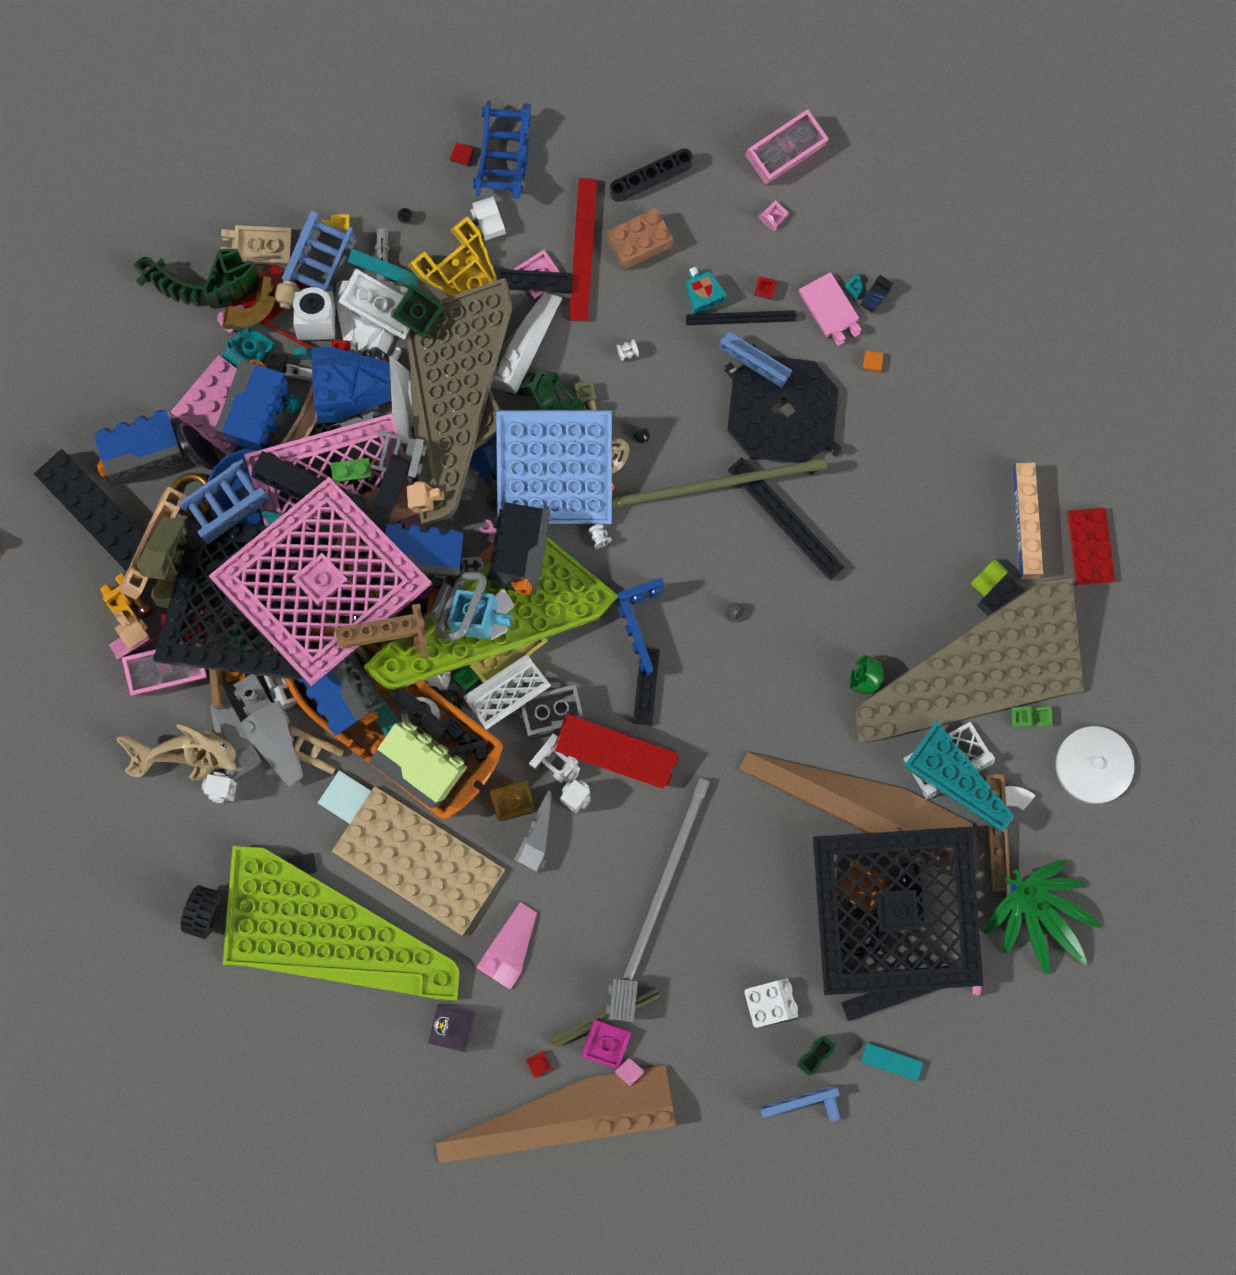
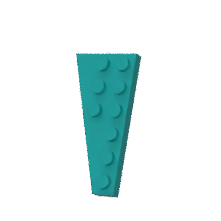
M936 720L906 762L904 768L1003 833L1014 818V815L1003 801L997 797L987 781L985 782L979 771L963 751L957 747L950 735L941 727L938 720Z

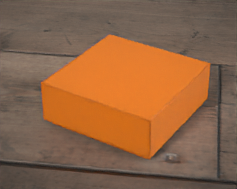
M865 350L862 370L881 373L884 353Z

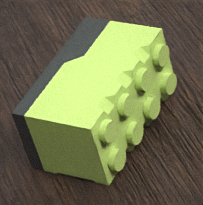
M410 721L395 723L387 736L383 739H378L372 746L371 753L373 756L369 763L429 808L433 809L440 806L467 769V766L464 765V761L456 755L454 757L448 754L449 750L441 744L435 745L430 735L425 732L420 734L416 730L417 726L411 724Z

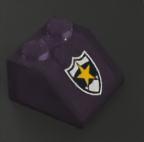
M437 1004L428 1043L467 1052L476 1013Z

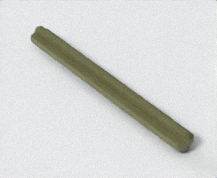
M653 988L636 996L635 1009L659 998L658 990ZM605 1011L551 1037V1042L554 1047H557L589 1032L594 1018L604 1022H609L613 1019H609V1015H606Z

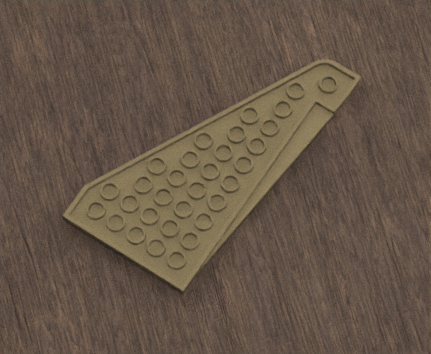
M505 278L438 301L444 307L425 336L421 338L410 330L407 334L415 439L424 440V445H427L425 456H421L419 462L423 465L421 474L417 475L418 482H425L432 489L439 488L440 491L444 492L445 497L444 500L433 501L434 510L419 513L421 524L424 526L451 517L459 505L513 308L508 281Z
M1072 577L1037 582L862 701L855 712L858 741L879 740L932 727L936 720L940 724L1046 698L1084 691Z

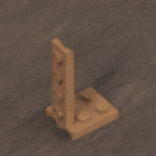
M420 604L412 605V615L335 628L339 649L413 636L414 651L419 652L420 658L428 657L427 636L425 634Z

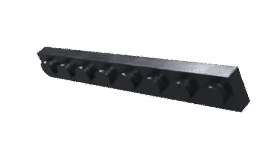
M743 457L728 469L732 476L755 471ZM764 480L740 484L829 581L845 568Z

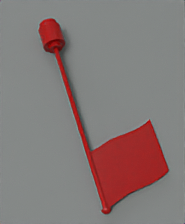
M275 265L270 266L259 274L260 279L263 276L271 277L270 284H273L271 295L268 296L272 297L275 296L277 285L283 283L282 277L285 272ZM297 280L292 281L297 284L301 291L311 287ZM258 287L247 297L244 296V299L236 303L233 302V304H226L225 306L236 307L243 305L244 309L253 307L256 302ZM275 302L270 313L260 323L312 350V346L297 340L294 336L268 323L285 310L280 308L279 304Z

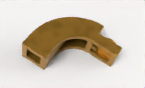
M263 276L259 280L257 298L253 307L242 309L228 306L225 309L222 328L230 330L248 329L257 325L270 313L276 298L268 296L271 295L273 284H270L271 277Z

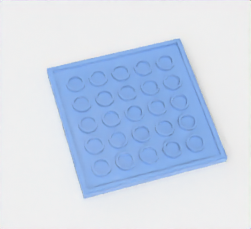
M496 410L498 514L499 509H503L504 503L508 502L550 510L548 524H612V410Z

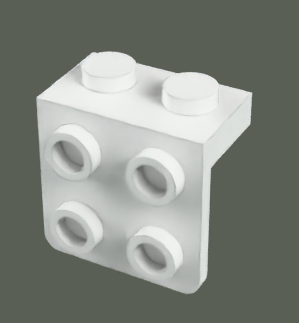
M788 978L745 990V997L754 1027L758 1028L798 1017V1007L794 1002L793 989Z

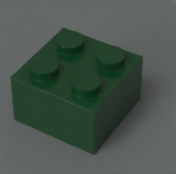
M411 284L390 317L423 338L444 305Z

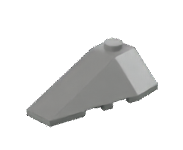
M225 696V709L218 710L213 707V704L210 705L215 734L230 741L235 749L236 769L231 771L223 769L226 776L234 780L264 763L258 750L247 738L240 725L242 721L228 696Z
M275 701L250 714L240 725L253 746L287 786L291 787L303 777L298 754L294 752L292 744L294 738L293 735H290L287 725L290 723L289 718L280 701Z
M547 791L537 812V818L534 819L530 826L528 837L525 836L514 859L516 864L536 873L539 869H543L547 861L544 857L552 792Z

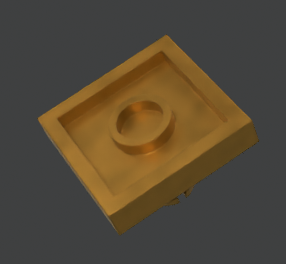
M508 780L509 785H507V781H504L501 788L490 790L498 821L536 811L528 781L515 784L513 780Z

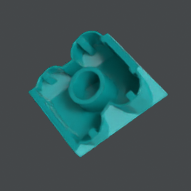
M251 327L239 330L235 338L229 339L222 355L226 361L238 368L240 360L246 362L258 360L263 362L268 356L269 350L272 351L276 345Z

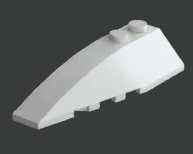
M544 293L501 348L491 387L514 394L517 393L562 300L561 297Z

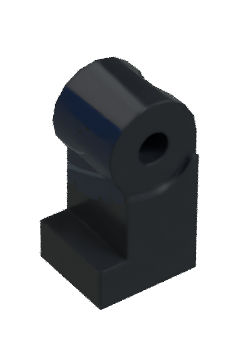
M879 275L860 306L873 314L890 293L894 283Z

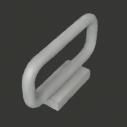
M464 573L456 580L453 588L448 584H442L428 617L437 625L436 634L439 639L458 640L466 634L487 583L486 576L483 573ZM467 580H479L460 629L456 632H444L456 591L461 590L462 585Z

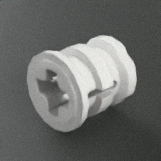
M634 339L631 340V343L625 342L623 343L624 345H616L621 361H624V358L627 357L630 359L633 355L639 357V351Z
M602 523L588 530L589 535H592V541L596 543L594 545L596 549L612 541L611 537H607V531L603 530L604 526Z

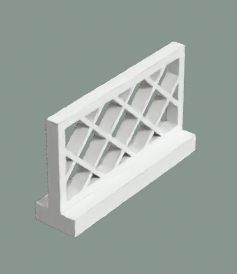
M526 654L463 696V698L487 730L551 685L532 662L528 654ZM524 682H530L528 687H522ZM535 682H543L538 687H534ZM507 693H514L513 697L506 698ZM519 693H526L522 698H518ZM491 704H497L496 709H490ZM503 704H509L507 708L501 709ZM487 715H493L492 718L485 722Z
M971 722L948 733L952 740L957 741V747L959 742L970 744L968 754H964L968 759L972 758L970 761L978 771L994 764L995 757L988 751ZM969 728L973 735L972 740L960 738L961 732ZM972 745L981 747L984 753L980 756L971 755ZM913 753L903 758L905 763L909 760ZM912 773L926 800L941 793L929 784L924 785L922 780Z

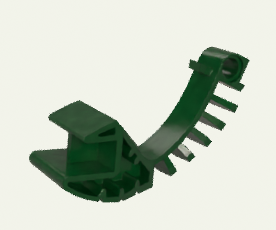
M219 249L209 277L202 286L186 284L170 276L162 269L166 266L163 258L155 263L149 257H142L133 264L141 275L136 280L138 285L143 286L146 282L150 283L152 281L156 289L163 293L165 297L170 298L171 296L175 302H179L181 298L186 305H189L191 298L192 303L197 307H200L201 297L206 298L210 307L220 306L222 303L224 305L236 303L244 299V296L250 295L258 287L260 280L253 262L250 261L244 264L238 249Z

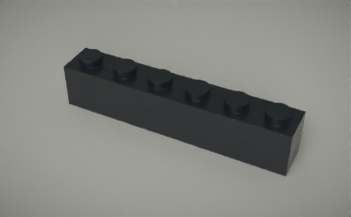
M264 451L261 452L251 472V477L298 500L303 499L326 480L325 478L313 476L306 469L301 470L295 467L290 461H283L277 458L271 452L266 453ZM338 486L364 512L367 501L363 497L356 494L352 495L345 488ZM335 513V518H337V519H339V520H342V519Z

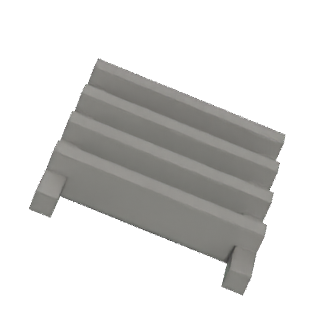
M379 431L378 435L386 436L379 466L371 464V469L386 472L387 468L383 467L389 439L394 438L397 439L394 450L396 455H398L401 440L408 442L405 458L411 461L405 477L416 479V475L421 474L423 465L419 463L420 458L425 456L427 445H424V440Z

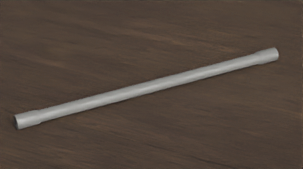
M699 778L693 799L622 980L633 981L701 802L710 784L708 780Z

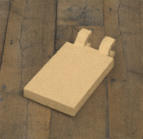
M235 225V230L222 229V242L232 241V248L221 247V249H238L244 264L251 261L253 264L287 266L291 256L292 229Z

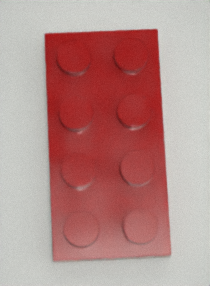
M1106 507L1068 510L1067 519L1076 586L1114 583L1115 576Z

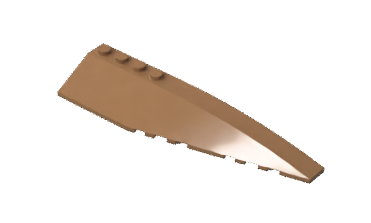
M747 752L739 770L862 833L969 826L972 828L973 823L904 788L750 752ZM945 848L953 855L952 848ZM939 849L925 850L934 856ZM907 850L906 852L914 858L920 850ZM942 851L936 859L942 865H945L951 857ZM922 852L916 860L926 865L931 858ZM935 861L929 866L937 871L942 869ZM953 861L947 867L951 872L954 869ZM945 870L942 872L947 876L950 875Z
M666 1065L643 1069L644 1073L631 1086L627 1085L616 1073L585 1078L437 1142L438 1163L676 1126Z

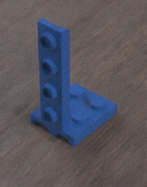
M662 577L618 593L620 616L622 619H626L628 624L625 626L627 635L633 638L634 643L631 644L635 655L639 654L641 661L638 664L641 672H645L646 676L653 673V665L629 603L636 605L643 602V598L650 596V599L660 596V592H663L664 589Z

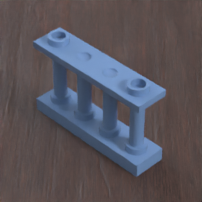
M311 210L282 280L290 282L297 280L311 287L332 291V281L348 244L351 245L353 243L355 234H353L354 231L351 227L345 233L320 222L318 213ZM319 229L342 239L343 242L340 249H335L314 240L311 236L313 231ZM312 246L335 256L332 267L307 257L304 253L306 247ZM304 263L328 273L325 284L300 274L297 271L299 264Z
M242 459L231 464L227 470L191 495L185 496L178 503L186 513L192 511L202 526L198 534L207 544L271 500L261 487L255 489L245 474L249 469ZM236 478L241 480L250 493L242 501H240L229 485ZM222 488L234 504L226 512H224L213 496ZM206 499L218 515L210 523H208L197 507Z

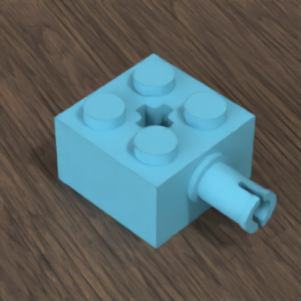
M456 591L447 621L451 632H456L460 629L475 592ZM483 593L464 636L489 640L494 624L511 626L509 622H512V614L497 613L499 605L494 594Z

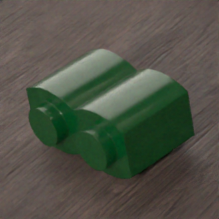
M825 1036L817 1038L812 1043L810 1051L804 1053L799 1058L797 1067L807 1076L814 1074L820 1068L822 1060L827 1059L833 1053L835 1045Z

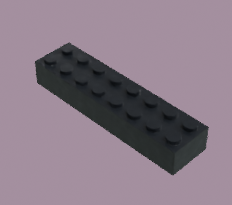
M60 449L34 475L127 572L144 534L63 449Z

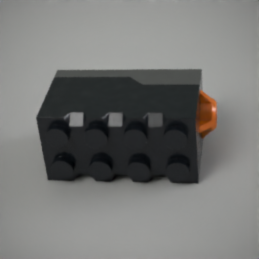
M508 502L504 503L503 509H499L487 579L491 580L490 587L512 590L522 595H536L542 570L550 510Z

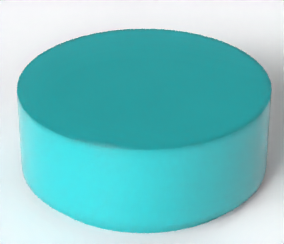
M303 347L296 348L294 350V358L311 360L312 350Z

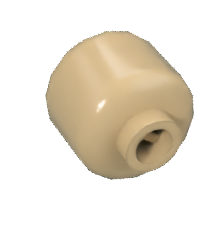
M283 281V283L278 284L276 287L275 302L279 304L280 308L290 310V307H293L295 292H300L301 290L297 287L296 283Z

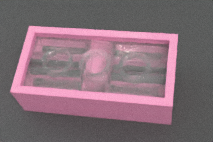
M807 109L748 148L745 156L764 184L767 185L824 147L829 139Z
M196 643L195 645H193V646L201 647V646L199 645V643ZM156 650L122 657L131 696L210 678L208 669L156 663L153 660Z

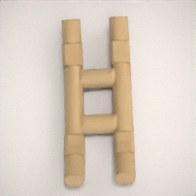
M288 725L290 735L297 737L293 748L294 752L298 754L299 760L333 774L335 767L316 758L321 748L339 757L342 756L344 750ZM303 741L314 745L310 755L299 751Z

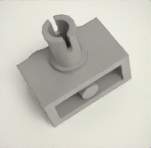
M251 674L234 684L236 690L233 692L239 701L243 700L246 705L243 709L247 716L272 703L256 675Z

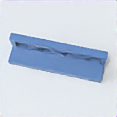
M729 331L719 343L718 349L781 388L792 373L791 369Z

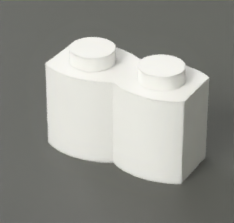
M493 196L472 203L473 209L470 211L473 220H478L479 225L476 227L485 241L506 234Z

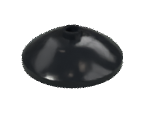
M181 423L177 426L178 443L183 451L182 455L187 461H192L199 467L213 470L220 460L210 443L191 425Z

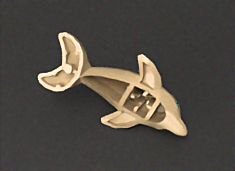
M179 723L176 727L184 735L172 738L152 749L128 735H121L116 739L131 757L130 765L125 769V772L132 777L143 776L153 763L160 762L180 763L195 767L189 776L192 781H202L207 778V774L211 775L214 769H226L229 771L236 769V752L230 741L217 736L210 729L200 733L189 726Z

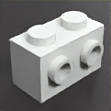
M214 772L213 775L207 774V779H204L202 783L203 794L207 795L208 799L212 800V802L222 804L224 800L233 802L237 783L223 773Z
M574 779L572 783L569 781L562 789L561 803L575 814L581 807L585 809L591 801L589 786L582 780L577 782Z

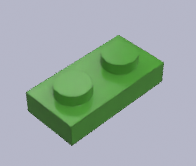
M369 458L331 463L334 483L372 477Z

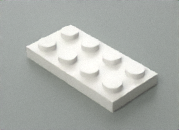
M355 269L338 303L401 339H405L409 332L408 328L390 317L403 295Z

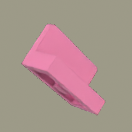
M146 631L148 637L128 649L121 638L112 642L109 646L114 652L115 658L118 661H122V657L133 654L153 640Z

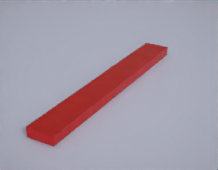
M579 178L569 321L588 322L597 179Z

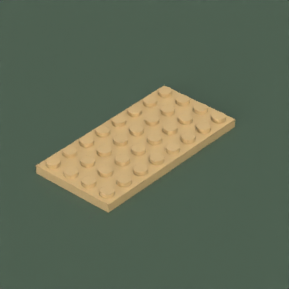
M374 786L331 851L461 936L465 934L505 871L504 868L376 786Z

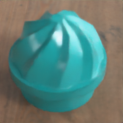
M289 395L283 401V407L288 413H297L302 407V401L296 395Z

